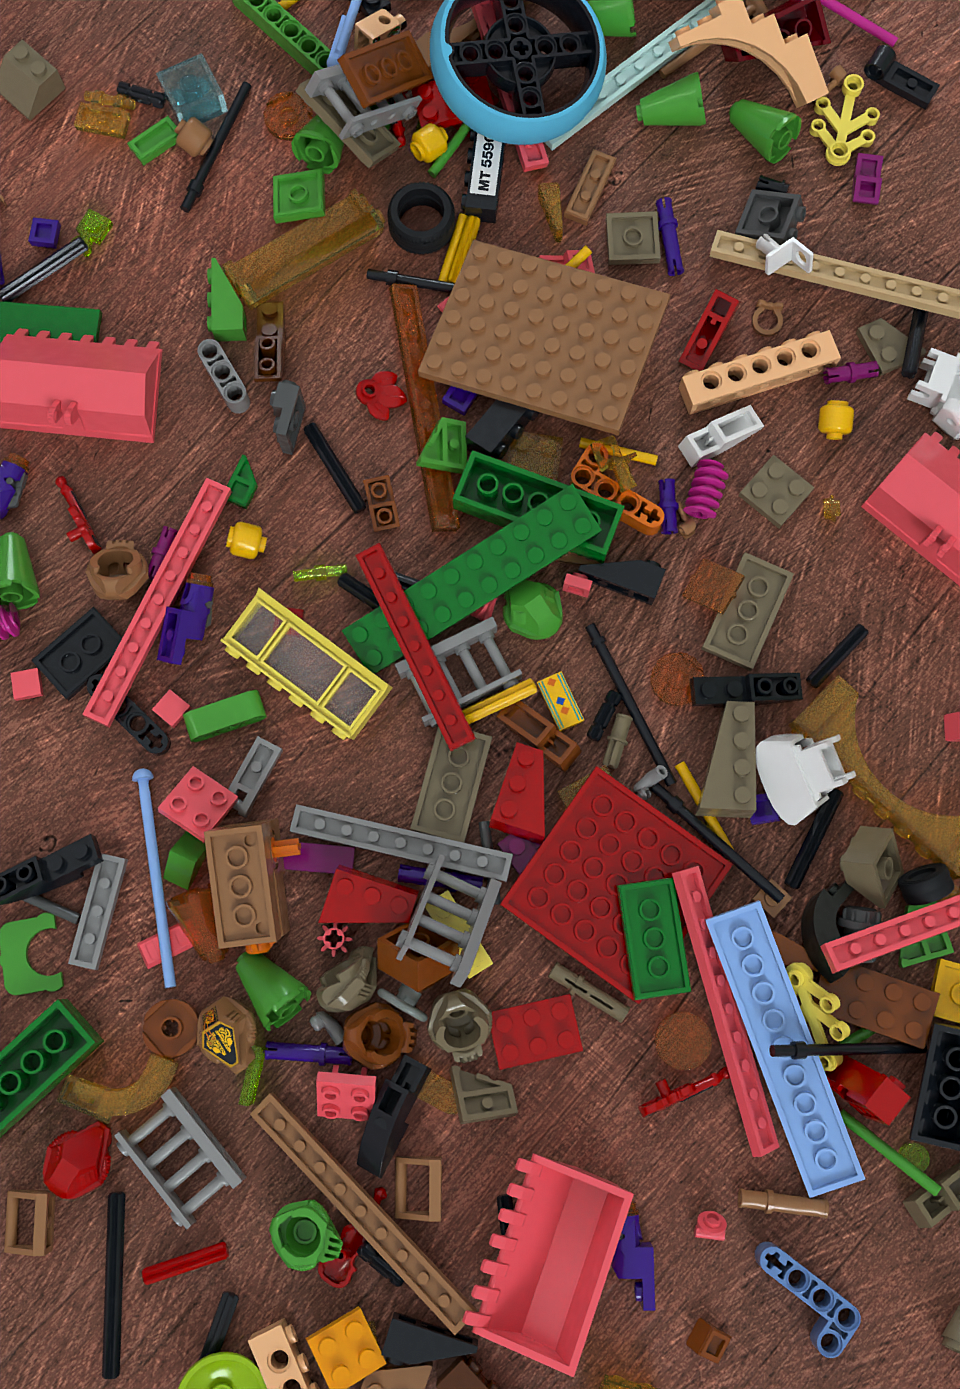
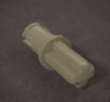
M620 713L616 714L611 735L607 736L608 745L602 761L605 767L611 769L618 768L623 748L628 744L626 738L631 721H633L632 717Z

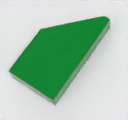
M242 454L227 484V487L231 488L232 491L227 501L247 509L258 485L247 457Z

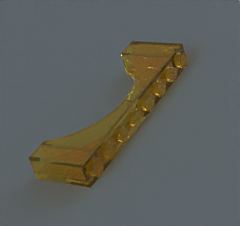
M836 676L788 725L792 729L791 733L803 734L804 739L812 738L814 743L839 734L841 740L833 743L845 773L851 771L856 773L854 778L848 780L854 787L852 789L853 792L862 800L867 799L874 806L873 810L879 817L884 820L888 819L895 826L894 830L899 836L909 839L916 845L915 850L925 859L929 858L934 863L945 864L948 867L952 880L959 879L960 816L937 815L916 809L895 797L877 780L863 758L856 737L855 710L859 693L841 676Z

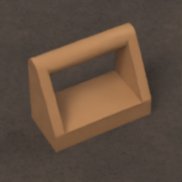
M396 1156L395 1218L441 1222L442 1156ZM407 1164L429 1166V1211H406Z
M49 1189L7 1191L4 1253L45 1256L53 1251L56 1195ZM19 1198L35 1200L33 1245H17Z

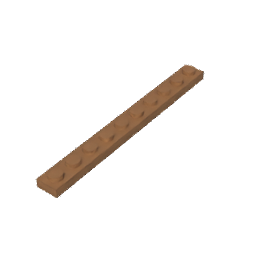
M273 1092L269 1093L251 1112L250 1115L448 1329L456 1335L465 1325L462 1322L464 1313L467 1310L477 1312V1309Z

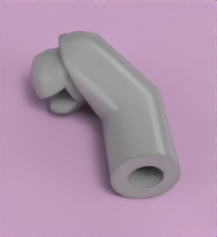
M659 765L646 773L635 784L633 792L643 800L649 799L652 795L649 788L667 777V769Z
M324 1011L316 1012V1016L310 1018L309 1022L315 1031L325 1028L336 1046L343 1043L344 1030L335 1018Z

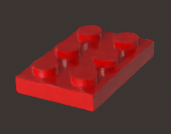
M486 76L463 78L466 84L478 96L494 105ZM435 80L411 89L413 97L420 95L422 101L416 108L421 128L429 123L442 128L462 123L445 103Z
M570 994L492 1011L491 1033L499 1070L583 1051Z

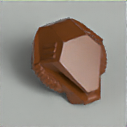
M372 1002L352 1012L345 1019L343 1050L350 1058L370 1070L384 1069L397 1061L401 1053H410L413 1051L414 1046H416L417 1030L414 1024L404 1022L400 1012H397L395 1008L388 1004Z

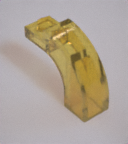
M151 1052L144 1072L131 1085L123 1088H109L79 1077L72 1092L78 1094L77 1099L86 1103L93 1104L95 1100L100 1101L96 1111L97 1114L106 1116L133 1114L150 1106L165 1092L172 1081L179 1061Z

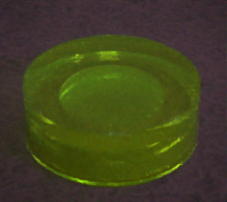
M909 1142L899 1149L898 1153L922 1172L927 1169L930 1157L928 1151L922 1145Z

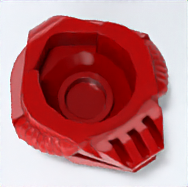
M97 1121L80 1131L71 1130L57 1136L47 1146L43 1166V1180L47 1188L59 1198L71 1200L80 1198L102 1186L111 1166V1156L108 1151V1147L112 1143L111 1129L102 1122Z

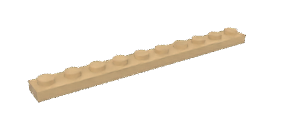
M717 230L710 251V257L765 270L766 255L756 248L757 239ZM799 251L800 258L806 263L804 254ZM813 254V266L810 273L804 271L792 260L773 272L960 319L959 289Z

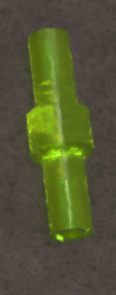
M325 564L314 565L312 569L293 571L294 582L311 579L323 581L327 580V577L339 576L344 572H348L346 564L326 567Z

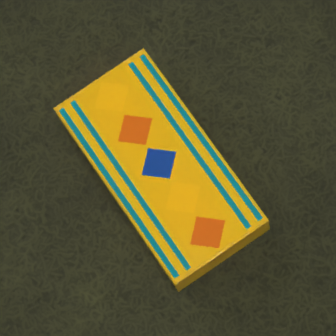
M562 671L536 683L560 732L584 722V718Z

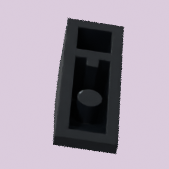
M643 560L580 565L578 573L586 575L588 580H592V583L652 605L666 569L661 568L659 563L652 560H646V562Z
M394 1312L381 1355L386 1356V1360L394 1365L402 1366L403 1363L416 1364L477 1353L478 1339L461 1333L454 1335L449 1329Z

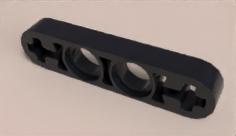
M103 674L93 675L88 680L87 691L91 696L96 689V683L100 682ZM126 695V708L124 711L117 713L114 719L153 755L160 756L167 753L171 746L169 736ZM136 717H143L145 719V727L141 731H133L131 728V723ZM149 732L158 739L163 737L161 740L163 746L161 748L156 746L151 748L154 743L146 736Z

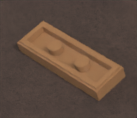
M593 149L564 212L565 218L585 226L588 225L617 158Z

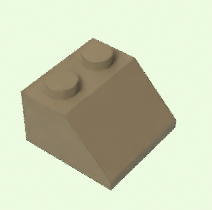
M21 40L3 57L0 67V95L31 121L66 88L58 70L24 40Z
M860 826L856 835L851 838L850 845L845 854L840 858V869L844 872L848 885L877 907L884 909L898 885V879L904 873L893 828Z

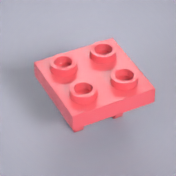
M192 766L158 807V812L204 843V832L216 828L237 803L238 796Z
M333 1065L332 1072L318 1071L316 1079L317 1116L328 1119L344 1118L368 1121L376 1101V1076H368V1068L362 1067L361 1075L339 1073V1065Z

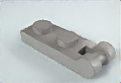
M257 736L228 790L236 795L239 790L247 793L244 801L238 798L237 803L233 806L238 811V814L245 818L251 812L255 800L283 752L282 748Z

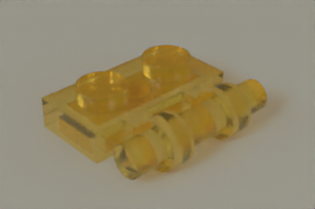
M85 90L84 100L91 103L80 102L74 122L76 130L125 139L131 120L129 111H125V109L134 110L136 101L122 94L113 96L105 94L101 90H94V92ZM104 104L110 105L112 108L104 107Z

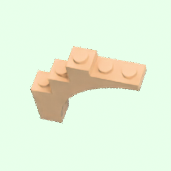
M715 0L716 6L709 10L710 15L697 21V27L690 29L689 25L677 30L674 32L676 37L668 42L672 52L688 46L702 44L728 45L746 51L761 60L779 77L789 91L796 108L829 93L808 34L798 37L797 33L783 39L774 14L765 18L762 13L750 19L743 0Z

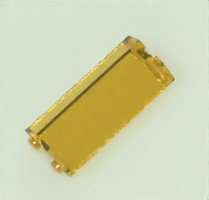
M353 189L347 198L326 209L325 216L305 221L235 263L232 260L222 265L223 272L240 298L243 297L246 306L251 311L382 234L385 220L379 209L375 210L371 204L369 205L362 193L359 194L356 189Z

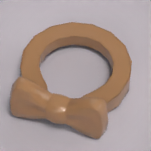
M759 299L756 303L757 310L754 312L751 320L752 327L757 334L771 337L776 335L782 327L783 316L781 311L784 306L782 302L772 303ZM765 309L772 310L777 318V325L771 330H765L758 324V316Z

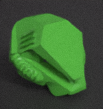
M524 580L504 593L506 605L503 606V618L510 631L533 640L550 638L557 633L563 621V611L559 591L554 589V587L542 582Z
M315 1200L287 1204L272 1218L269 1227L273 1246L288 1268L297 1271H307L315 1268L318 1262L324 1263L339 1258L343 1241L325 1208Z

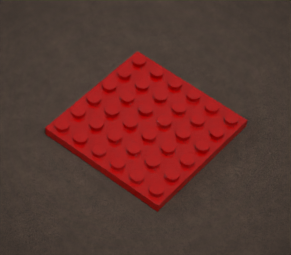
M596 766L499 905L636 1004H640L643 999L634 1000L617 885L673 878L672 873L699 866L707 897L710 900L733 864ZM676 890L682 934L684 938L688 933V929Z

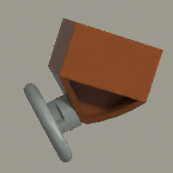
M409 922L377 939L378 969L402 982L397 996L383 988H380L377 994L419 1021L425 1022L428 1019L427 1014L415 1007L422 995L421 993L453 972L449 970V966L409 948L401 961L396 959L400 949L395 946L402 929L407 931ZM419 925L417 926L414 938L453 956L459 954L458 943Z

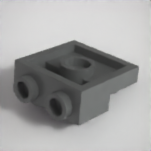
M752 189L735 234L757 240L761 236L763 237V234H768L779 245H782L792 237L797 240L798 222H803L806 216V207L803 206L801 195Z
M283 380L282 382L279 381L277 390H273L270 396V406H272L274 416H276L273 432L277 436V442L280 444L282 453L293 455L306 405L300 386L292 381Z

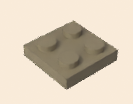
M657 211L606 213L608 265L660 263Z
M773 455L738 496L780 529L815 487Z

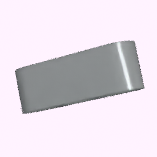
M213 339L203 340L199 344L197 352L208 375L231 412L239 414L245 412L250 406V399L244 384L220 344ZM210 353H217L212 358H206ZM222 374H229L226 379H219ZM234 395H242L239 400H231Z

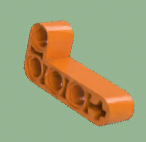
M599 443L589 445L572 470L569 485L573 484L575 488L602 497L599 495V491H609L611 496L605 499L621 505L630 503L634 507L632 511L623 510L620 521L645 535L657 534L664 520L663 510L658 505L602 474L607 464L608 450ZM599 456L602 461L594 463L589 457ZM585 477L588 483L579 484L575 479ZM639 510L643 511L640 517H637ZM650 517L655 519L652 523L647 522Z

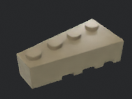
M727 701L721 712L695 816L751 818L756 812L755 702Z

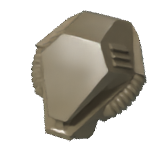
M361 946L353 949L348 959L335 965L319 978L322 986L317 989L316 995L322 1008L328 1012H345L353 1010L371 999L377 987L376 957L372 956L373 947Z
M467 988L438 995L433 1002L427 1031L436 1046H439L441 1050H445L448 1053L452 1052L455 1062H471L477 1060L483 1054L481 1044L485 1043V1040L489 1038L492 1029V1012L474 992Z

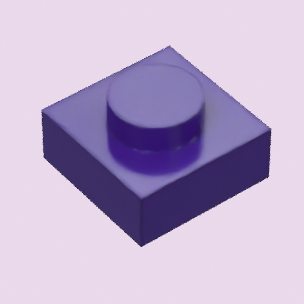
M33 217L29 243L31 246L57 249L61 224L58 220Z
M450 386L442 398V404L465 416L478 394Z
M766 793L756 795V812L750 818L752 825L780 821V816L773 808Z

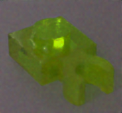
M88 209L76 227V231L88 246V250L83 253L85 257L91 254L93 242L100 245L113 226L109 218L91 209Z

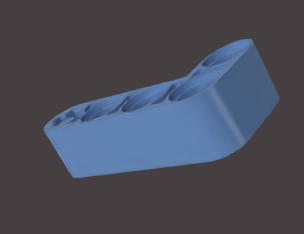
M766 1241L760 1243L755 1250V1260L758 1265L821 1315L810 1332L812 1344L827 1358L839 1356L861 1322L859 1311L848 1300L776 1244ZM768 1253L773 1255L782 1265L778 1268L771 1261H768L765 1256ZM794 1270H800V1280L794 1284L789 1283V1274ZM818 1289H824V1299L821 1302H814V1292ZM848 1308L849 1317L845 1321H838L839 1311ZM825 1334H832V1343L826 1347L821 1346L822 1337Z

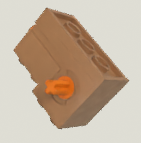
M278 818L222 825L205 831L204 838L219 949L245 946L248 954L268 952L281 936L290 931L283 874H285L283 857L301 855L299 838L281 840Z

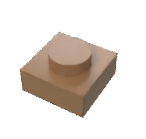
M771 878L768 881L779 889L785 897L777 904L760 889L751 900L753 902L759 900L764 912L773 919L792 897Z

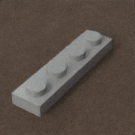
M102 854L103 862L94 867L68 964L93 970L99 969L128 859Z

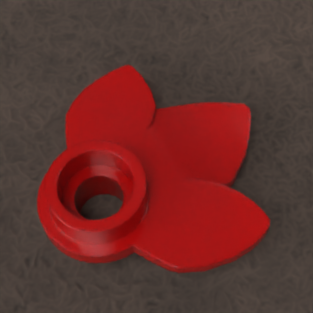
M377 372L372 379L360 381L355 391L358 400L362 404L367 405L369 413L374 418L383 421L389 419V408L400 407L407 402L405 393L398 386H395L398 376L393 372ZM365 388L371 389L373 394H368Z

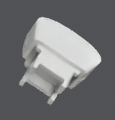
M931 348L927 356L936 361L927 358L922 360L919 368L927 371L924 381L919 380L916 383L915 388L920 391L912 389L907 399L931 408L932 421L952 440H959L960 353L958 352L955 357Z
M779 734L768 737L756 746V765L761 782L773 808L787 824L797 825L829 799L827 793L832 791L833 788L846 784L849 779L856 776L855 771L845 773L833 743L841 740L839 734L815 743L812 738L804 739L803 734Z

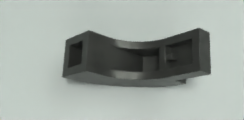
M846 880L840 885L835 882L827 890L823 889L808 901L801 920V936L805 951L814 967L830 984L843 977L850 969L847 968L832 974L820 947L825 943L841 938L836 925V914L841 904L854 890V888L846 883Z

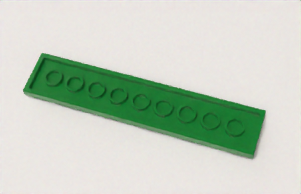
M571 484L404 591L428 640H431L599 534L602 530L575 486ZM380 606L342 630L363 666L374 674L404 657Z

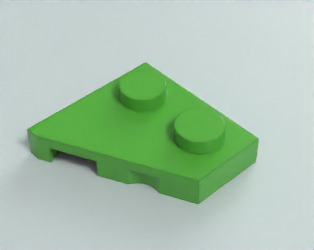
M445 417L439 419L416 462V466L463 474L467 464L466 422Z
M937 901L917 906L907 905L905 906L904 915L935 904ZM945 932L901 948L898 961L899 968L954 953L948 933Z

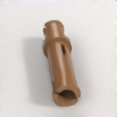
M740 1188L738 1191L739 1208L763 1210L765 1214L781 1212L822 1217L824 1219H827L829 1214L828 1199L777 1194L770 1189L762 1192Z

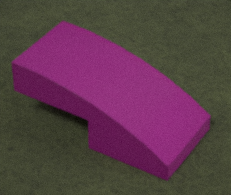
M858 153L856 155L852 202L872 205L879 204L883 156Z

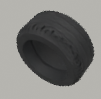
M414 182L400 188L391 198L387 211L389 231L393 240L400 248L402 247L403 250L410 253L424 255L437 252V250H440L449 242L455 229V209L450 196L441 187L429 182ZM416 206L432 207L443 217L436 227L427 231L411 230L403 225L400 220L406 211Z

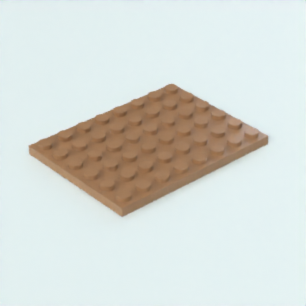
M473 240L418 369L419 377L619 436L668 307L670 294Z

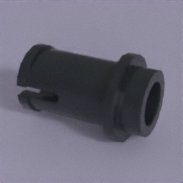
M760 175L756 190L787 193L790 184L786 183L784 179L781 182Z

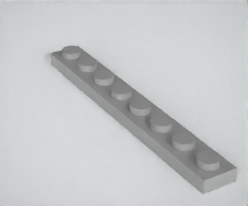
M296 804L290 832L425 864H435L441 854L445 856L441 866L443 868L490 879L493 878L503 882L508 880L513 854L298 804Z

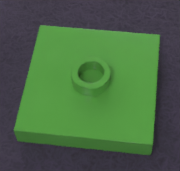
M322 168L273 176V217L276 224L325 216V178Z

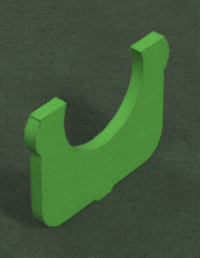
M42 913L37 918L12 921L1 927L0 965L3 968L5 989L10 994L24 995L45 990L55 992L64 987L62 972L51 976L42 975L32 968L28 960V947L33 937L45 929H57L55 915Z

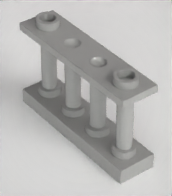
M339 64L315 71L304 89L310 98L319 95L326 96L346 124L339 134L341 140L352 136L356 138L364 132L403 119L409 120L417 113L416 108L422 101L420 95L406 100L401 93L392 97L396 102L389 105L384 100L376 104L379 109L371 110L370 107L363 109ZM336 90H344L361 114L353 116L336 93Z
M493 616L431 646L462 709L503 688L504 690L518 684L519 680L522 679L520 669L512 673L510 672L493 639L498 627ZM479 641L481 644L484 643L501 676L500 679L488 685L469 651L471 649L470 645ZM454 653L456 656H460L477 689L462 697L445 664L446 657ZM406 659L396 663L395 668L400 679L405 677L408 680L411 679L428 713L421 717L424 726H438Z
M440 854L435 864L429 863L423 878L427 882L407 931L402 929L395 946L400 949L396 959L401 961L408 948L449 966V970L453 972L450 984L461 988L470 974L502 882L491 878L486 888L483 886L478 888L441 871L440 868L445 856ZM435 881L475 898L474 902L479 903L477 909L473 908L470 910L431 892ZM426 903L466 920V924L470 925L469 931L460 932L423 915ZM419 925L458 943V947L462 948L460 955L456 954L453 956L414 938L417 926Z
M172 1087L160 1096L164 1101L163 1107L130 1135L125 1129L114 1136L118 1140L116 1145L124 1156L132 1158L172 1210L170 1215L175 1223L180 1227L184 1226L188 1229L197 1221L192 1215L196 1209L224 1185L226 1187L230 1185L234 1189L247 1177L176 1087ZM176 1116L182 1124L180 1126L181 1130L148 1158L138 1143L167 1118ZM194 1139L200 1146L198 1149L199 1153L166 1181L156 1169V1166L186 1140ZM212 1162L218 1169V1172H216L217 1176L184 1204L174 1192V1189L204 1163Z

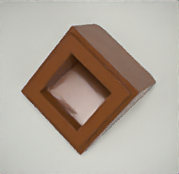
M699 1318L686 1344L698 1355L718 1364L732 1337L706 1320Z

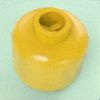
M433 123L426 124L413 133L410 149L418 161L432 163L447 151L448 135L444 128L437 127Z
M827 401V405L820 408L818 430L823 434H827L826 439L842 440L843 435L852 432L854 409L848 406L847 401Z
M237 522L234 527L230 526L226 547L230 548V553L234 556L255 559L258 552L264 553L267 537L262 536V528L260 526Z

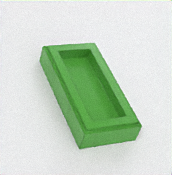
M166 116L127 143L128 147L144 166L176 144L175 140L178 134L174 130L177 126L169 116Z

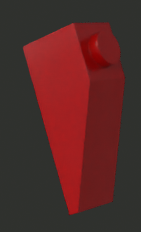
M715 289L679 362L694 370H704L741 301Z

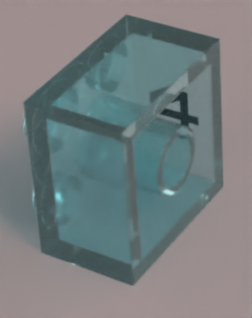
M202 53L156 73L162 92L178 123L182 118L187 122L191 117H196L204 123L228 112L223 92Z

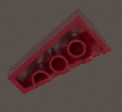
M789 0L764 13L765 18L772 14L775 15L783 39L797 33L798 37L808 34L812 47L831 43L820 0ZM721 45L725 61L727 62L756 59V57L746 51L728 45Z

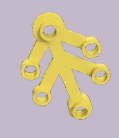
M857 74L848 75L843 82L842 92L845 98L840 118L831 107V102L827 97L818 98L814 105L815 113L824 115L836 131V141L827 131L826 123L822 119H814L810 125L809 132L812 136L819 137L827 147L825 152L826 160L834 166L845 165L851 157V152L860 147L868 148L875 140V133L870 129H865L859 137L846 142L847 135L865 125H875L880 117L879 110L870 107L864 114L851 120L855 97L860 95L864 87V80ZM819 104H823L826 107L822 108L819 106ZM814 126H819L821 130L815 129ZM863 137H869L870 140H865Z
M792 963L787 966V974L795 995H799L802 1003L800 1008L806 1024L807 1022L809 1023L816 1044H828L821 1022L830 1028L829 1032L834 1040L843 1041L850 1035V1028L847 1023L839 1021L830 1014L840 1007L839 998L835 994L827 992L813 981V972L808 965ZM811 994L820 1000V1006L813 1001ZM842 1055L819 1056L824 1071H833L843 1062Z

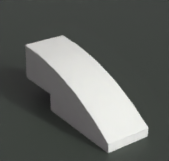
M748 405L713 420L707 427L687 435L678 445V448L692 468L697 466L699 460L711 459L761 430L764 425L752 406Z

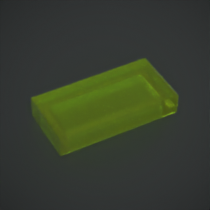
M257 1044L252 1046L255 1059L246 1070L239 1105L250 1106L255 1102L265 1059V1050H267L266 1046Z

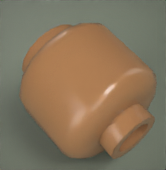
M196 117L189 118L187 122L182 118L174 130L178 134L175 140L177 146L192 157L198 155L203 157L213 142L211 129Z

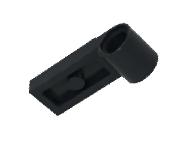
M879 45L864 67L865 75L887 90L926 110L940 84L895 61V51L887 45Z

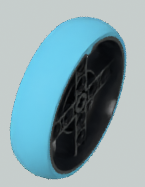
M444 0L431 29L430 63L433 77L441 96L451 111L464 124L477 133L498 142L514 145H532L555 139L567 133L589 113L602 90L606 73L607 53L601 25L592 7L586 0H526L552 12L571 31L569 33L550 34L544 25L526 16L523 0H492L497 21L487 31L483 40L450 43V35L457 19L471 7L488 0ZM585 67L584 82L577 96L565 106L546 113L541 87L549 80L554 69ZM487 76L496 87L512 95L515 113L500 109L482 99L466 84L463 78ZM525 102H529V103H531L533 106H529V105H527Z

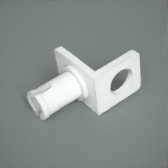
M763 234V237L761 236L757 240L756 248L766 255L765 273L767 275L772 274L791 260L807 273L812 271L813 253L794 237L782 245L775 242L768 234ZM799 251L804 254L806 263L800 258Z

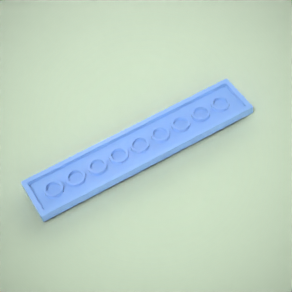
M758 900L705 919L809 1198L865 1180L819 1056H807L806 1059L793 1060L791 1057H772L770 1055L769 1048L771 1045H788L792 1041H804L806 1044H814L761 902Z

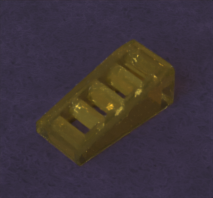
M558 182L539 184V203L555 242H561L563 222Z

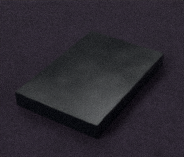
M92 607L31 661L65 699L69 701L87 685L90 677L100 674L107 668L122 637L97 609Z

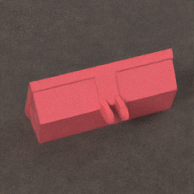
M22 328L18 329L14 335L7 334L3 338V341L0 343V428L154 443L162 362V349H159V342L149 341L146 347H137L138 340L127 339L124 345H116L115 337H105L102 343H95L93 335H83L80 341L72 340V333H62L58 339L50 338V331L43 330L36 337L28 336V329Z
M935 431L930 436L925 432L861 507L960 586V459L957 458L960 450L955 446L947 450L939 443L943 439L942 435Z
M533 1153L531 1160L518 1158L515 1169L526 1173L522 1185L510 1183L508 1186L507 1195L518 1198L514 1210L501 1208L498 1220L509 1223L506 1234L493 1233L491 1235L489 1245L500 1249L496 1261L489 1259L482 1261L480 1270L491 1274L488 1286L475 1285L473 1287L471 1296L483 1301L479 1312L467 1310L464 1313L462 1322L466 1325L474 1326L472 1330L474 1334L574 1377L634 1194L611 1181L581 1168Z

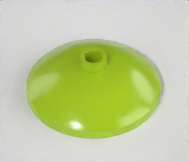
M218 1352L210 1354L192 1365L183 1376L178 1389H267L258 1366L252 1360L234 1352Z

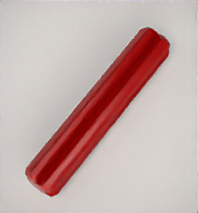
M220 1242L146 1267L142 1270L144 1284L150 1285L224 1260L229 1256L228 1247L225 1242Z

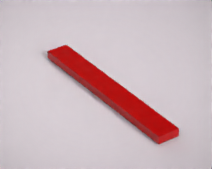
M377 543L356 554L355 556L450 751H454L476 740L474 732L382 544Z

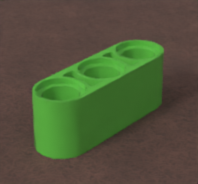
M258 690L247 691L183 714L191 742L203 741L259 722L267 717Z

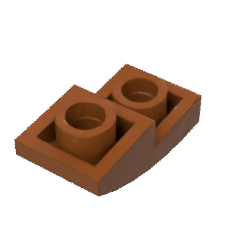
M389 475L363 480L374 532L400 527Z

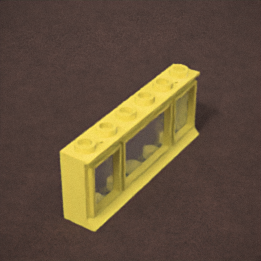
M258 588L255 597L225 637L220 640L227 645L224 649L227 653L236 659L241 656L248 661L246 667L257 675L262 672L269 677L267 683L276 690L281 691L283 688L291 694L288 697L289 700L300 708L306 705L312 710L310 715L321 724L326 720L333 726L331 731L342 740H345L346 737L354 740L393 688L260 588Z

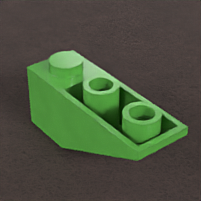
M211 258V268L207 269L208 283L211 284V292L207 293L208 307L211 308V316L207 317L208 331L213 333L217 342L247 341V316L244 307L216 258Z

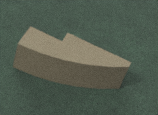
M960 1162L932 1179L942 1187L936 1196H933L925 1188L921 1187L903 1201L904 1206L918 1228H932L951 1211L960 1210Z

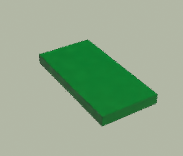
M0 301V343L7 334L14 335L20 328L28 329V336L36 337L42 330L50 331V338L58 339L62 333H72V340L80 341L83 335H93L94 342L98 343L102 312L100 309Z
M673 878L617 885L634 1000L691 992Z

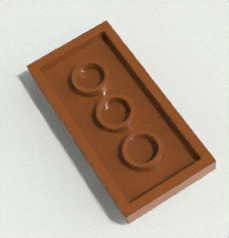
M409 30L343 54L337 59L363 109L423 85L434 78Z
M859 965L851 967L843 977L831 984L820 974L818 985L827 992L835 994L840 1000V1007L833 1013H830L836 1019L922 1050L925 1048L940 993ZM814 996L813 1001L820 1006V1000Z

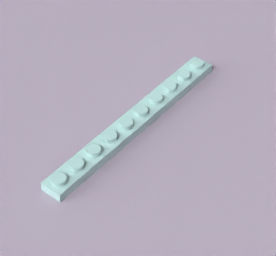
M705 0L605 75L600 95L584 119L567 133L544 143L553 151L686 50L688 47L672 52L668 42L676 37L674 32L687 25H689L690 29L697 27L698 20L710 15L709 10L716 6L715 0Z

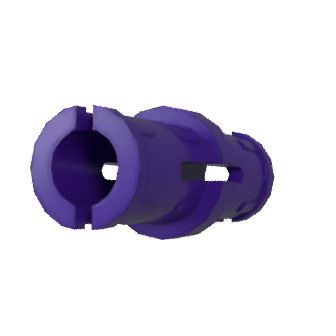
M667 478L665 482L661 479L658 481L660 503L657 504L664 512L661 534L670 535L672 534L671 531H673V534L678 533L676 510L679 509V503L676 502L675 479Z

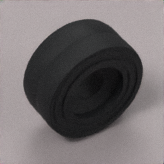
M932 863L914 868L898 879V886L904 901L912 906L935 902L946 897L954 890V882L948 867L943 863Z

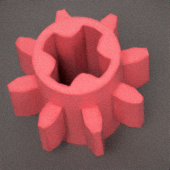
M333 923V928L330 929L323 925L324 936L317 937L318 940L323 941L325 944L321 951L325 952L328 949H332V957H336L337 950L340 949L347 953L348 950L345 945L347 942L353 941L352 938L347 937L345 934L349 930L348 926L340 930L338 929V923ZM334 931H337V935L342 937V942H337L336 947H333V943L328 941L329 936L334 935Z

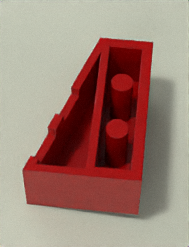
M519 742L516 743L490 820V828L538 844L543 842L545 838L543 750Z
M339 864L335 870L318 923H409L419 890Z
M842 1055L843 1062L833 1071H825L831 1089L863 1117L889 1126L911 1098L903 1091L906 1088L905 1085L892 1075L888 1077L847 1055Z

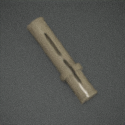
M558 961L548 975L549 978L569 989L568 993L573 996L577 994L620 1023L625 1019L630 1010L629 1006L624 1005L586 981L584 975L575 974Z

